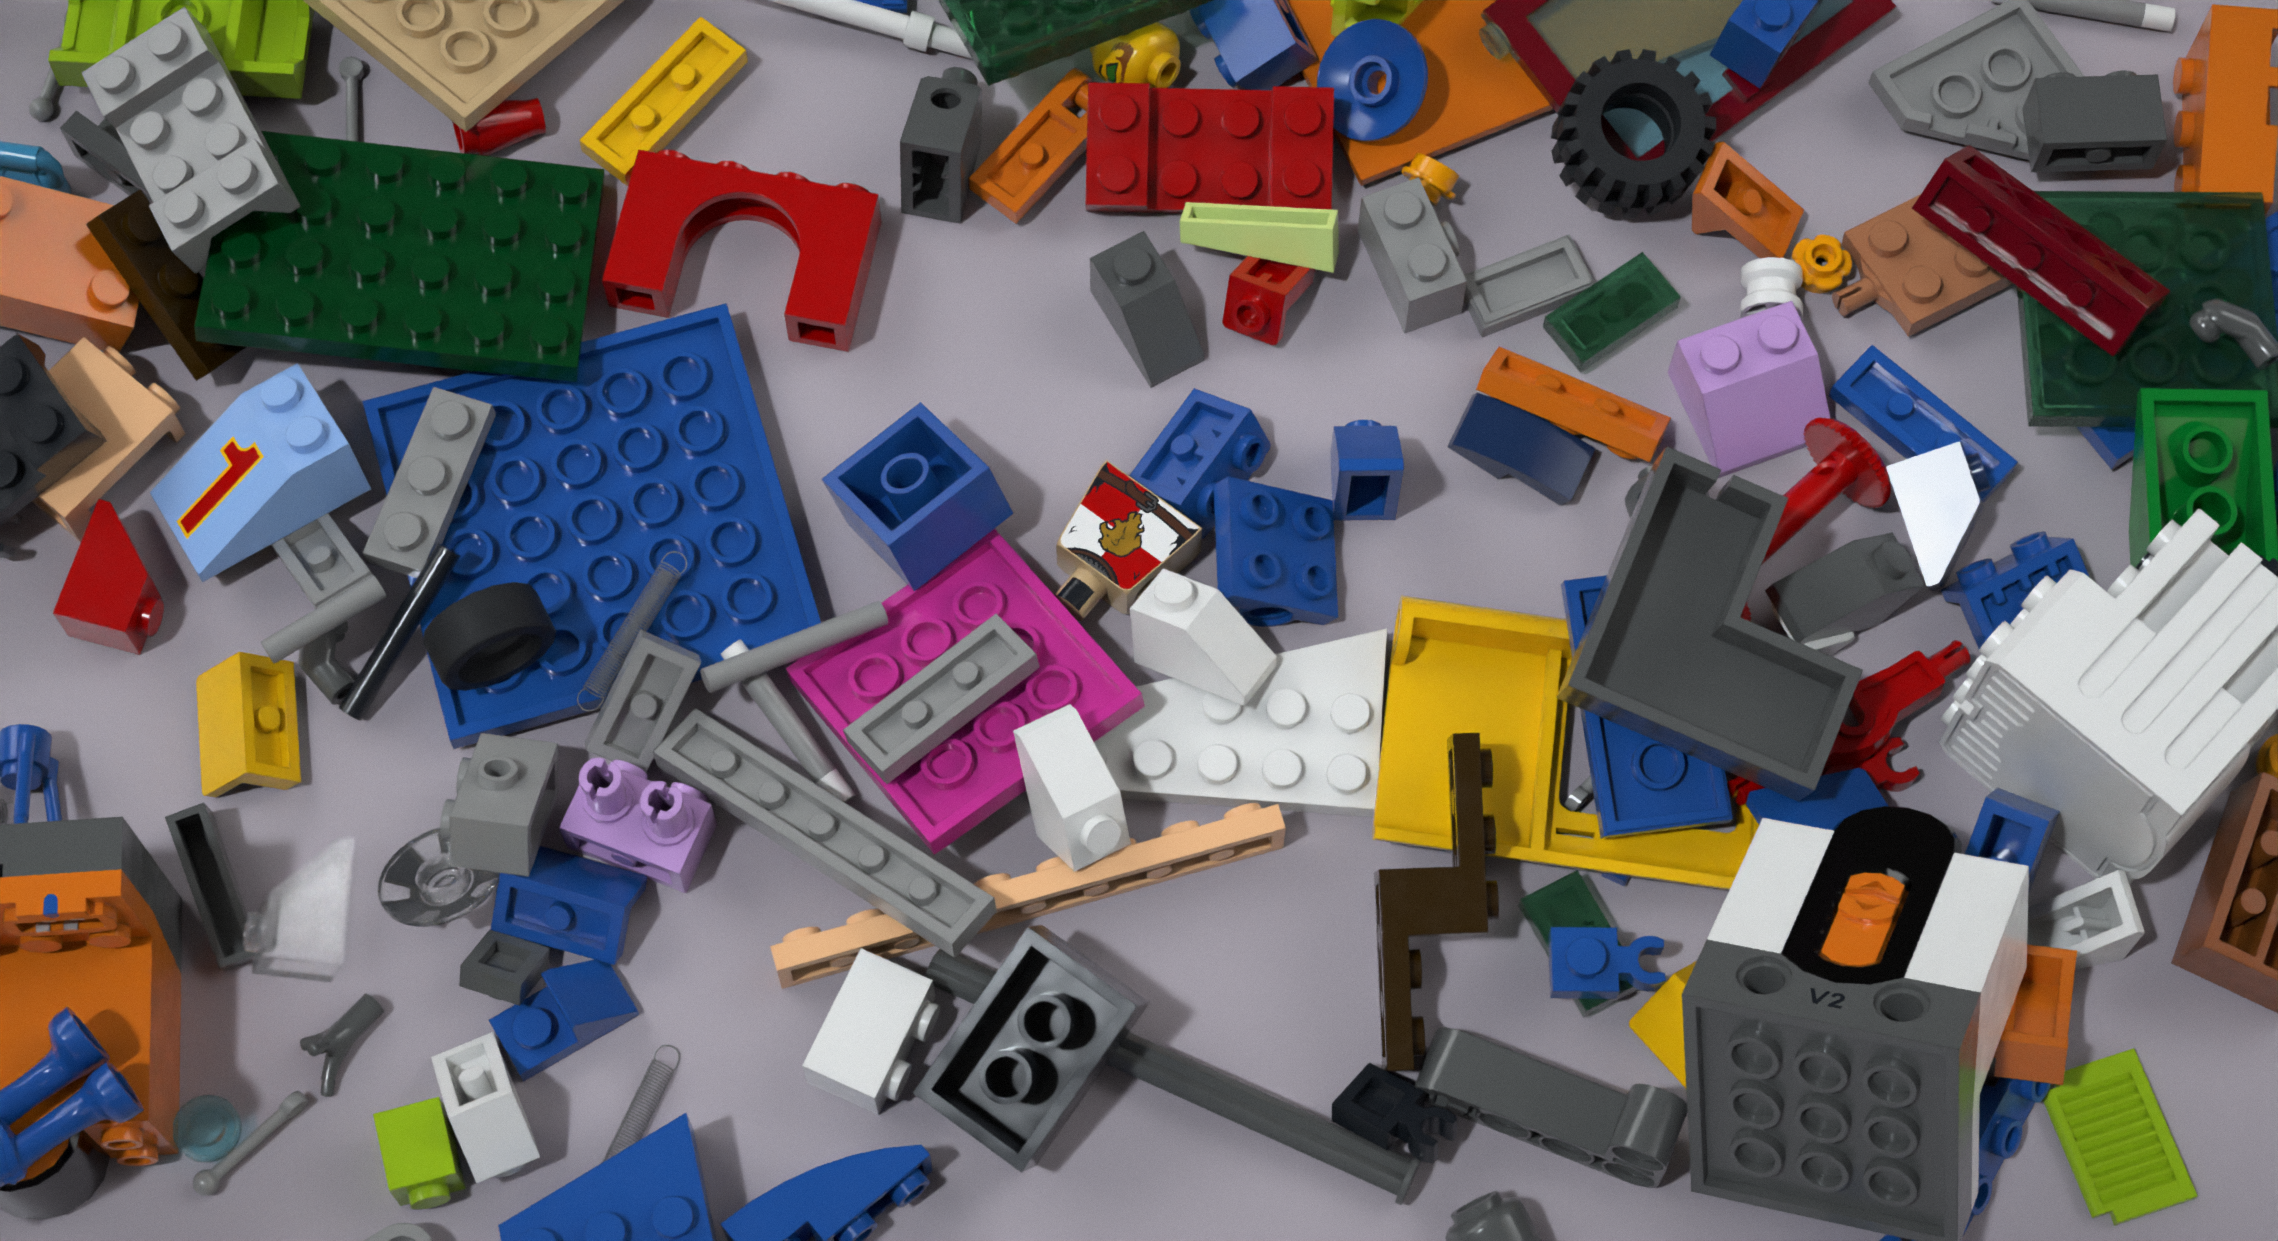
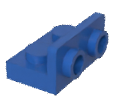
M1194 388L1129 476L1202 528L1201 539H1204L1215 525L1214 485L1227 476L1248 480L1252 473L1261 466L1265 455L1270 450L1271 444L1250 408Z
M2045 531L2030 534L2010 545L2012 554L1994 563L1991 558L1971 563L1956 572L1958 581L1941 589L1945 602L1960 604L1978 649L1981 648L2002 622L2006 621L2009 624L2013 622L2024 609L2021 607L2023 601L2045 576L2048 575L2058 583L2071 569L2083 572L2089 577L2073 538L2048 537Z

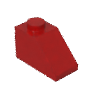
M98 499L54 608L53 615L69 637L140 655L147 636L153 637L161 625L164 603L113 505L109 501Z

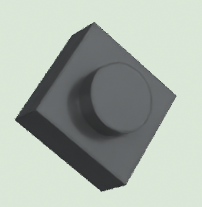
M489 929L460 965L459 986L520 1006L542 978L541 973L548 970L550 948Z

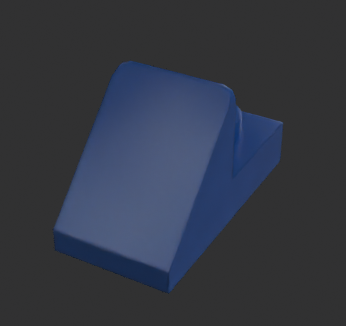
M590 960L548 969L541 973L547 987L524 999L520 1006L515 1004L489 1019L492 1028L523 1082L639 1015L637 1008L611 964Z

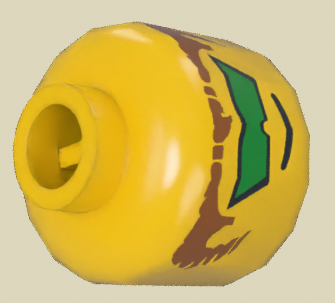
M1128 9L1109 15L1096 27L1091 38L1090 52L1092 54L1093 69L1098 77L1107 83L1150 84V88H1168L1179 74L1181 66L1179 60L1180 43L1175 32L1141 11Z

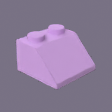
M1792 301L1683 338L1676 343L1668 375L1710 464L1721 469L1718 478L1807 447L1806 441L1803 439L1805 437L1803 435L1805 433V426L1815 418H1830L1818 353Z

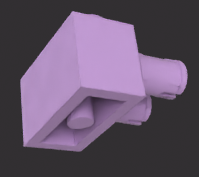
M591 758L580 769L578 777L580 784L559 827L567 848L618 868L645 875L652 881L686 893L717 826L712 804L707 802V796L701 791L683 783L673 782L671 787L668 788L666 782L647 780L648 774L645 771L622 760H613L608 765L603 758Z

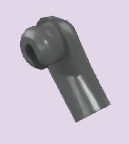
M2212 299L2202 303L2203 309L2190 317L2189 324L2202 341L2214 342L2224 332L2236 340L2259 371L2266 369L2278 360V342L2253 311L2221 299Z

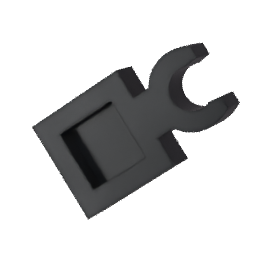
M1370 1062L1332 1103V1122L1385 1150H1388L1397 1139L1408 1143V1149L1415 1158L1426 1163L1434 1164L1438 1159V1140L1428 1136L1429 1134L1441 1135L1452 1142L1457 1137V1118L1453 1113L1440 1107L1424 1108V1090L1415 1088L1416 1086L1384 1071Z

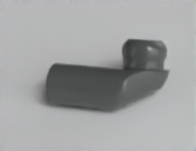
M347 621L299 649L298 662L301 669L332 705L342 703L355 682L335 659L336 643L343 641L345 632L348 631Z

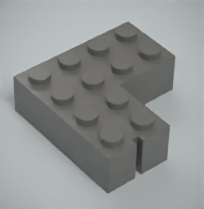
M1666 446L1652 465L1556 698L1799 802L1816 789L1863 670L1740 617L1788 498L1736 475H1733L1722 487L1716 500L1710 498L1705 494L1717 482L1721 469Z

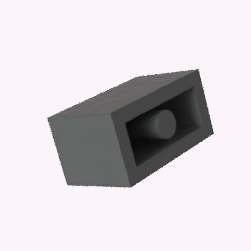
M2122 70L2111 72L2105 76L2076 77L2068 72L2053 73L2044 78H2035L2023 105L2031 172L2153 169L2167 142L2158 74L2137 75L2132 71Z

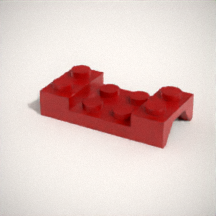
M1088 82L1086 211L1182 213L1186 202L1332 210L1334 88L1273 86L1272 90L1150 88V84Z

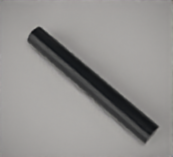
M441 543L437 544L339 706L340 710L357 720H362L461 555Z

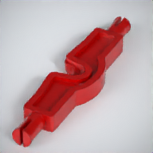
M1954 640L1950 645L1929 658H1926L1920 651H1914L1892 666L1858 681L1849 708L1858 721L1859 726L1850 727L1842 722L1824 768L1829 765L1856 763L1877 752L1891 736L1896 723L1939 697L1945 684V677L1971 662L1967 648L1964 647L1961 650L1962 643ZM1740 776L1727 782L1731 797L1737 796L1735 802L1741 806L1746 804L1750 791L1765 788Z

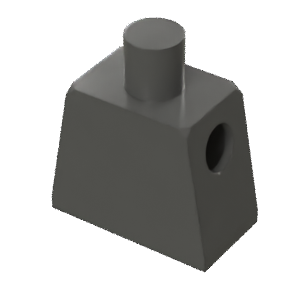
M950 67L943 71L941 78L926 76L920 79L900 139L901 213L961 224L969 193V177L974 172L982 136V89L977 86L978 80L976 76L967 69ZM932 153L947 156L944 167H940L933 162L931 158Z

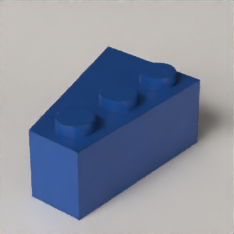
M684 1113L499 1224L501 1241H717L694 1129L687 1113Z

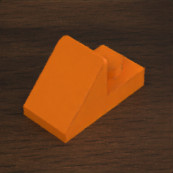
M1724 141L1717 142L1692 194L1691 230L1695 234L1726 230L1759 258H1784L1804 209Z

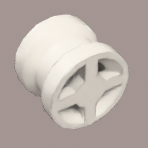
M1777 257L1758 258L1743 265L1740 271V283L1746 290V297L1742 299L1740 304V317L1744 318L1792 301L1801 318L1803 315V303L1796 296V290L1801 287L1803 282L1801 266L1793 260Z

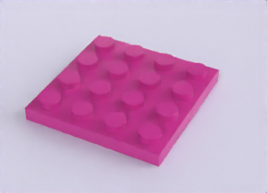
M993 529L916 591H913L906 585L881 602L888 617V625L802 657L785 668L790 682L934 855L1026 791L1013 733L1014 730L1071 704L1079 713L1093 742H1095L1145 707L1142 693L996 529ZM997 613L1036 653L1040 668L894 780L886 784L847 742L843 729Z

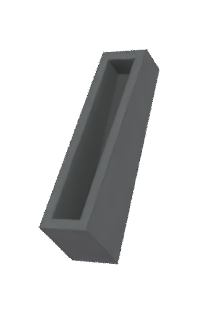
M203 802L166 816L165 820L219 969L224 972L261 958L262 955L213 812Z

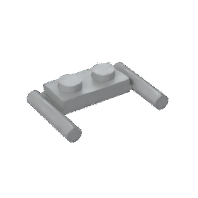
M328 513L271 544L275 553L315 610L260 643L273 664L387 597L377 578L372 575Z

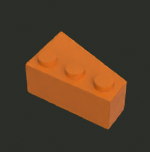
M2212 4L2186 57H2179L2176 61L2173 75V90L2175 94H2182V111L2177 113L2173 138L2174 146L2183 148V165H2179L2176 172L2174 197L2176 201L2183 202L2184 225L2249 230L2263 221L2273 204L2278 125H2271L2270 88L2278 89V67H2270L2271 46L2278 35V9Z

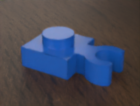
M1550 928L1548 934L1550 998L1617 999L1619 980L1628 981L1634 988L1647 992L1659 990L1666 981L1665 973L1647 972L1640 967L1638 958L1643 955H1661L1664 949V940L1662 938L1643 936L1634 940L1630 946H1618L1617 928Z

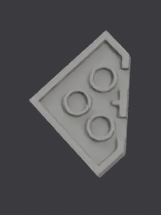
M2008 0L1872 71L1868 84L1902 130L2029 160L2023 105L2035 78H2044L2047 75L2058 72L2072 73L2076 77H2083L2084 75L2028 0Z

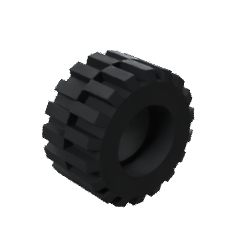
M1630 49L1616 52L1611 62L1605 56L1593 62L1587 73L1583 71L1573 83L1557 112L1558 117L1552 126L1551 138L1557 140L1551 151L1554 164L1563 162L1565 164L1559 177L1566 187L1573 182L1580 187L1575 197L1586 205L1590 197L1601 202L1597 212L1609 216L1615 207L1622 208L1623 218H1636L1643 208L1646 209L1650 216L1662 211L1668 201L1673 205L1683 196L1702 171L1715 144L1710 141V138L1716 131V117L1706 116V113L1713 105L1708 92L1698 95L1695 91L1701 80L1693 71L1685 77L1676 71L1681 62L1671 56L1668 57L1664 64L1655 61L1657 51L1643 49L1638 59H1633ZM1617 108L1635 109L1646 114L1656 123L1662 133L1664 155L1646 161L1632 160L1622 156L1607 142L1601 127V115Z

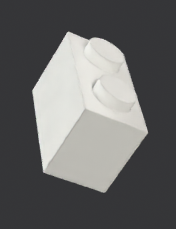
M861 948L802 1065L807 1083L879 1115L886 1099L890 1098L896 1101L907 1083L912 1064L905 1060L915 1039L925 1042L937 1021L941 1006L934 1003L936 998L933 980Z

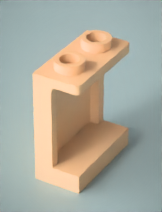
M85 337L68 351L49 370V373L72 405L101 431L107 442L32 501L79 542L82 540L92 516L89 509L165 434L175 443L185 435L175 415L180 410V406L163 388L156 383H152L148 388H145L132 377L136 373L135 369L118 351L108 346L102 352Z

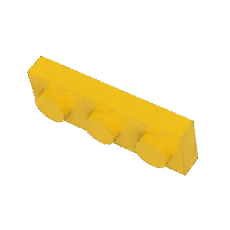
M700 16L579 140L582 152L628 186L638 149L655 153L663 150L748 62L746 49Z

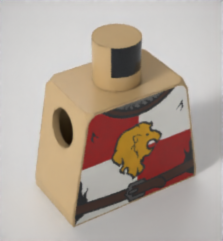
M1106 460L1100 466L1056 544L1057 565L1070 577L1054 596L1078 621H1083L1100 599L1120 613L1128 615L1130 614L1131 606L1163 568L1178 574L1200 554L1202 528Z

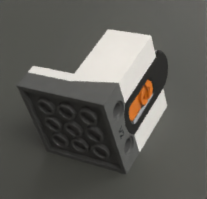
M1883 806L1861 810L1839 821L1832 830L1762 818L1682 992L1691 1192L1914 1241H1961L1978 1195L1980 1092L2027 968L2029 866L1962 854V843L1951 827L1928 813L1906 807Z

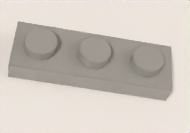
M433 387L364 548L363 555L367 563L418 578L437 544H442L496 416L492 404Z
M996 613L843 729L847 742L879 777L888 784L1040 668L1037 655Z

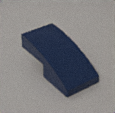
M1480 393L1472 395L1447 446L1497 479L1510 474L1560 506L1572 500L1596 449L1571 433L1534 414Z

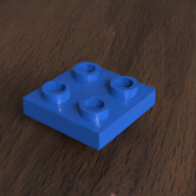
M1229 476L1214 485L1217 588L1233 607L1239 608V613L1251 626L1274 627L1287 624L1293 620L1326 625L1338 618L1333 500Z

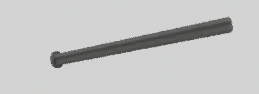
M939 949L929 963L926 977L933 980L935 987L975 1004L996 972L962 956L957 955L954 958ZM1130 1032L1107 1063L1109 1066L1397 1195L1395 1203L1399 1205L1403 1204L1421 1164V1161L1415 1157L1410 1159L1393 1150H1385L1353 1132Z

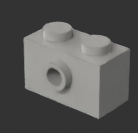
M1419 177L1363 196L1361 198L1357 231L1404 334L1461 314L1467 280L1456 258L1459 256L1458 242L1451 225L1447 221L1439 222Z
M481 733L472 758L463 757L460 762L456 783V799H447L444 803L440 822L441 838L450 839L452 867L529 877L559 793L558 743Z

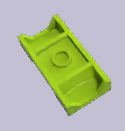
M68 0L62 44L60 47L51 49L49 52L48 62L59 86L88 87L82 75L83 71L185 6L208 30L242 96L301 99L314 9L303 0Z

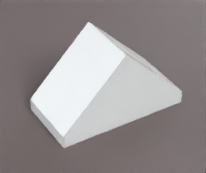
M2116 870L2028 908L2027 944L2077 950L2075 970L2123 960L2145 933L2124 870Z

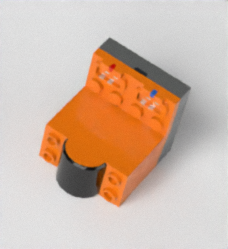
M123 816L0 825V1090L30 1070L50 1051L52 1046L48 1031L49 1022L57 1013L69 1007L105 1049L110 1057L108 1062L113 1064L122 1073L144 1108L141 1113L120 1124L110 1120H102L82 1130L51 1149L27 1168V1174L24 1179L18 1181L15 1185L6 1184L1 1187L0 1209L14 1217L42 1220L67 1214L88 1201L104 1181L110 1158H117V1163L121 1165L146 1166L157 1163L158 1155L179 1154L182 898ZM91 1073L67 1085L10 1125L15 1135L19 1134L70 1098L83 1086Z

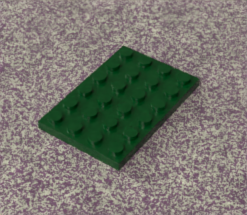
M261 131L300 207L291 213L252 211L212 237L194 325L196 341L577 382L605 169Z

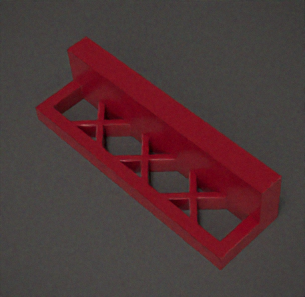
M1971 145L1943 160L1912 207L1922 217L2112 356H2115L2123 349L2143 319L2158 308L2170 293L2168 288Z

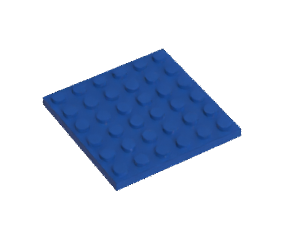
M727 303L582 342L577 382L472 371L363 401L386 495L390 490L433 387L492 404L496 414L442 542L443 545L454 550L461 557L420 623L423 638L424 631L432 620L451 604L479 590L511 582L530 584L536 590L556 630L554 643L536 662L506 680L483 688L467 691L449 689L442 683L428 654L449 740L453 749L477 743L481 733L503 736L587 712L582 710L577 703L578 693L584 689L583 685L589 679L588 677H591L590 674L594 671L593 669H596L595 666L599 663L598 661L604 655L603 653L609 647L608 645L614 639L615 634L619 631L620 626H622L630 610L634 607L635 602L639 599L640 594L644 591L645 586L649 583L650 578L654 575L653 573L659 567L658 565H665L679 574L672 567L661 563L663 557L671 551L680 552L686 557L687 568L681 574L680 580L674 586L675 588L669 594L646 632L699 655L701 664L692 682L702 680L700 670L723 661L721 653L740 639L751 650L821 623ZM670 553L662 561L670 564L680 573L686 566L684 557L679 553ZM660 566L661 568L666 569L674 576H676L671 570L667 569L666 567ZM408 576L410 588L417 578ZM587 687V689H588L589 691H591L592 693H594V694H596V695H598V696H601L600 694H598V693L592 691L591 689H589V688ZM586 689L578 697L580 706L586 710L597 708L603 698L591 694ZM604 698V701L599 708H602L606 698Z

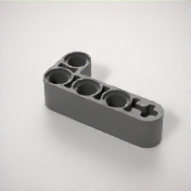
M1447 1027L1436 1029L1414 1085L1416 1086L1415 1088L1425 1091V1102L1430 1105L1444 1108L1457 1116L1622 1181L1646 1188H1655L1662 1180L1687 1116V1103L1677 1095L1664 1089L1646 1084H1634L1631 1086L1628 1094L1625 1095L1466 1032Z

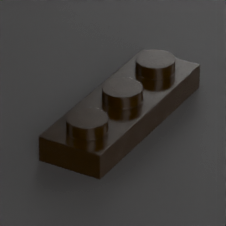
M139 189L92 219L86 226L194 379L198 381L244 350L246 346L196 341L194 325L204 279L199 272L194 273L171 251L149 208L151 203L142 190Z

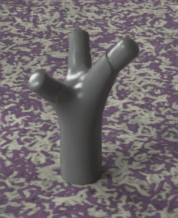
M367 993L331 1027L321 1033L304 1037L300 1040L301 1049L308 1051L309 1055L315 1057L326 1053L320 1092L324 1097L334 1095L337 1072L351 1045L384 1013L381 1005Z

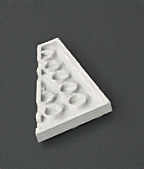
M1387 628L1275 654L1277 656V666L1245 706L1175 678L1136 686L1142 693L1145 707L1094 742L1120 790L1121 798L1228 807L1258 803L1261 805V808L1278 804L1281 811L1373 817L1380 757Z

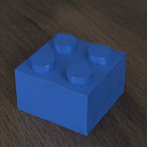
M921 402L822 478L824 485L847 524L913 591H916L1014 514L989 466Z

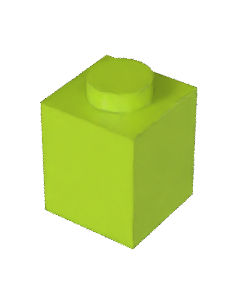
M440 1097L373 1114L388 1188L400 1206L410 1204L411 1209L415 1210L437 1207L451 1199L450 1193L466 1189L454 1131L445 1105Z

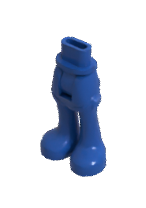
M69 1007L57 1013L49 1022L48 1031L52 1046L50 1051L30 1070L0 1090V1188L6 1184L15 1185L18 1181L24 1179L27 1174V1168L51 1149L82 1130L102 1120H110L121 1124L134 1118L144 1110L139 1098L125 1077L113 1064L108 1062L110 1057L105 1049ZM91 1073L83 1086L70 1098L19 1134L15 1135L10 1125L67 1085Z

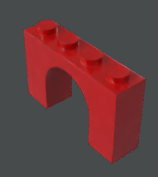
M638 149L602 277L609 307L669 318L683 264L694 243L706 232L719 225L740 220L758 221L782 231L793 241L800 252L784 312L788 340L849 352L882 223L879 194L870 193L864 187L852 183H840L832 186L811 182L806 177L793 172H780L773 175L752 171L734 161H720L714 164L690 159L687 155L675 150L665 149L655 153Z

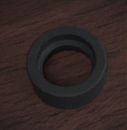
M511 582L479 590L451 604L438 614L425 629L423 644L442 683L449 689L467 691L487 687L506 680L528 668L541 658L554 643L556 630L536 590L530 584Z

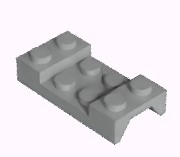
M185 6L82 72L103 117L116 128L153 201L149 208L171 251L194 273L206 267L211 238L252 211L291 213L300 207L296 196L208 30Z

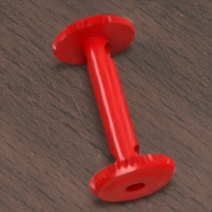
M1819 417L1811 420L1805 426V433H1803L1805 437L1803 439L1806 441L1805 444L1810 452L1809 455L1814 458L1813 461L1817 466L1783 495L1788 498V501L1762 564L1841 493L1843 495L1846 494L1848 499L1851 498L1854 502L1857 501L1859 505L1862 504L1864 507L1868 506L1873 509L1882 507L1889 500L1891 493L1890 477L1884 462L1871 444L1847 424L1835 419ZM1746 602L1740 617L1751 622L1750 608Z

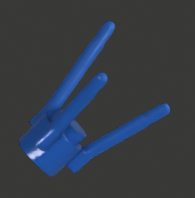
M29 724L10 725L0 731L1 783L6 788L16 790L14 824L28 823L31 790L39 788L41 783L43 786L47 821H62L57 785L59 761L50 757L52 736L47 730Z

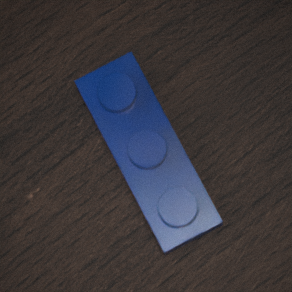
M1873 345L1835 382L1829 393L1831 399L1906 459L1959 441L1964 447L1967 456L1978 452L1991 487L1979 492L1983 503L2009 477L2018 463L2016 459Z

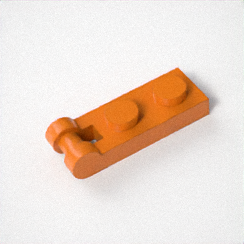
M1078 68L1070 70L969 177V189L1017 224L1087 149L1088 82H1092V78ZM1079 106L1086 113L1079 118L1068 109Z

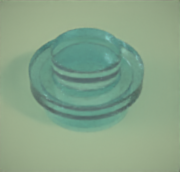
M202 1095L191 1099L181 1107L173 1123V1138L177 1147L188 1158L202 1163L214 1162L226 1157L238 1144L242 1132L241 1118L237 1110L229 1101L215 1095Z

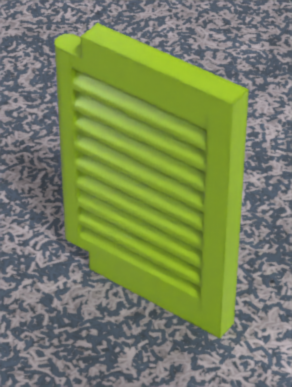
M2134 1048L2065 1070L2063 1085L2055 1084L2056 1088L2048 1091L2043 1099V1103L2092 1219L2110 1214L2113 1224L2116 1226L2198 1197Z

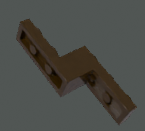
M1455 733L1447 739L1452 867L1379 869L1374 872L1382 1069L1384 1071L1414 1070V1056L1425 1055L1423 1016H1412L1411 990L1422 989L1420 949L1409 950L1408 937L1483 935L1488 933V920H1498L1499 918L1498 884L1496 880H1486L1485 854H1495L1496 851L1494 814H1483L1482 788H1492L1493 760L1491 748H1480V733Z

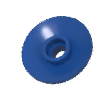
M1382 19L1365 20L1348 27L1327 48L1320 63L1317 76V87L1334 88L1333 128L1346 137L1365 142L1379 141L1395 135L1410 123L1422 105L1427 90L1428 67L1421 45L1406 28ZM1386 74L1385 87L1378 94L1377 82L1380 77Z

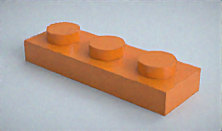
M1500 346L1484 367L1476 390L1490 395L1492 398L1545 418L1548 422L1572 435L1583 434L1606 444V447L1612 453L1627 459L1640 458L1650 462L1671 420V417Z

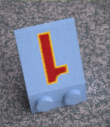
M297 363L243 392L153 488L150 494L201 581L204 582L371 490V487L348 441Z

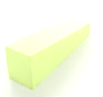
M1186 202L1179 221L1180 243L1334 273L1339 255L1338 210Z

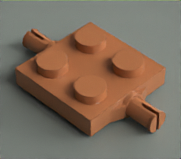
M1920 195L1844 232L1841 245L1850 253L1851 259L1858 267L1861 280L1833 292L1832 300L1836 309L1840 307L1839 313L1842 316H1847L1850 312L1874 301L1893 315L1909 337L2013 283L1914 211L1912 207Z

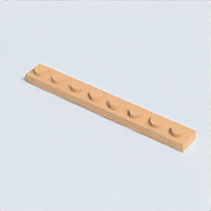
M1258 803L1244 804L1227 811L1223 816L1224 819L1201 826H1199L1197 821L1192 820L1176 823L1161 832L1162 837L1137 843L1134 838H1130V845L1075 872L1060 857H1054L1040 863L1036 867V872L1012 879L1010 874L1007 873L984 877L975 882L974 885L994 897L997 912L977 934L1282 849L1286 827L1279 805L1261 808V805ZM869 909L850 916L846 920L847 925L822 932L819 927H805L794 930L782 938L783 943L772 945L770 948L781 988L784 989L850 970L861 948L884 959H891L935 945L881 910Z

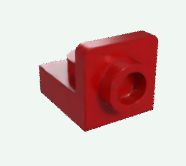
M1247 256L1229 275L1222 320L1224 327L1267 344L1276 345L1283 337L1287 310L1313 283L1315 269Z

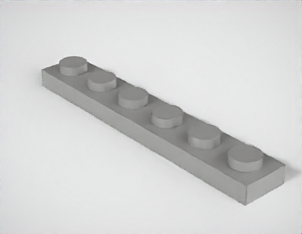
M696 708L653 751L659 768L682 783L701 791L716 805L954 958L997 912L993 896Z

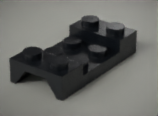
M18 333L0 346V526L107 442L101 431L72 405L45 367L46 354L41 347Z

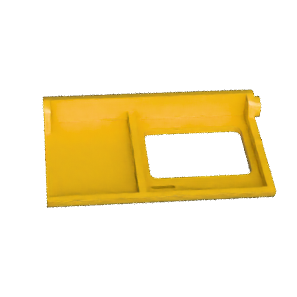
M1401 595L1393 634L1372 826L1373 840L1452 851L1447 739L1455 733H1480V748H1491L1493 760L1492 788H1482L1483 814H1494L1496 826L1495 854H1485V856L1730 890L1759 827L1746 804L1743 806L1737 804L1736 827L1734 831L1729 833L1683 828L1606 839L1600 838L1596 814L1570 811L1561 805L1559 792L1568 703L1556 697L1572 661L1565 618ZM1556 832L1568 833V834H1575V835H1582V836H1590V837H1592V839H1591V838H1584V837H1577V836H1570V835H1563V834H1556Z

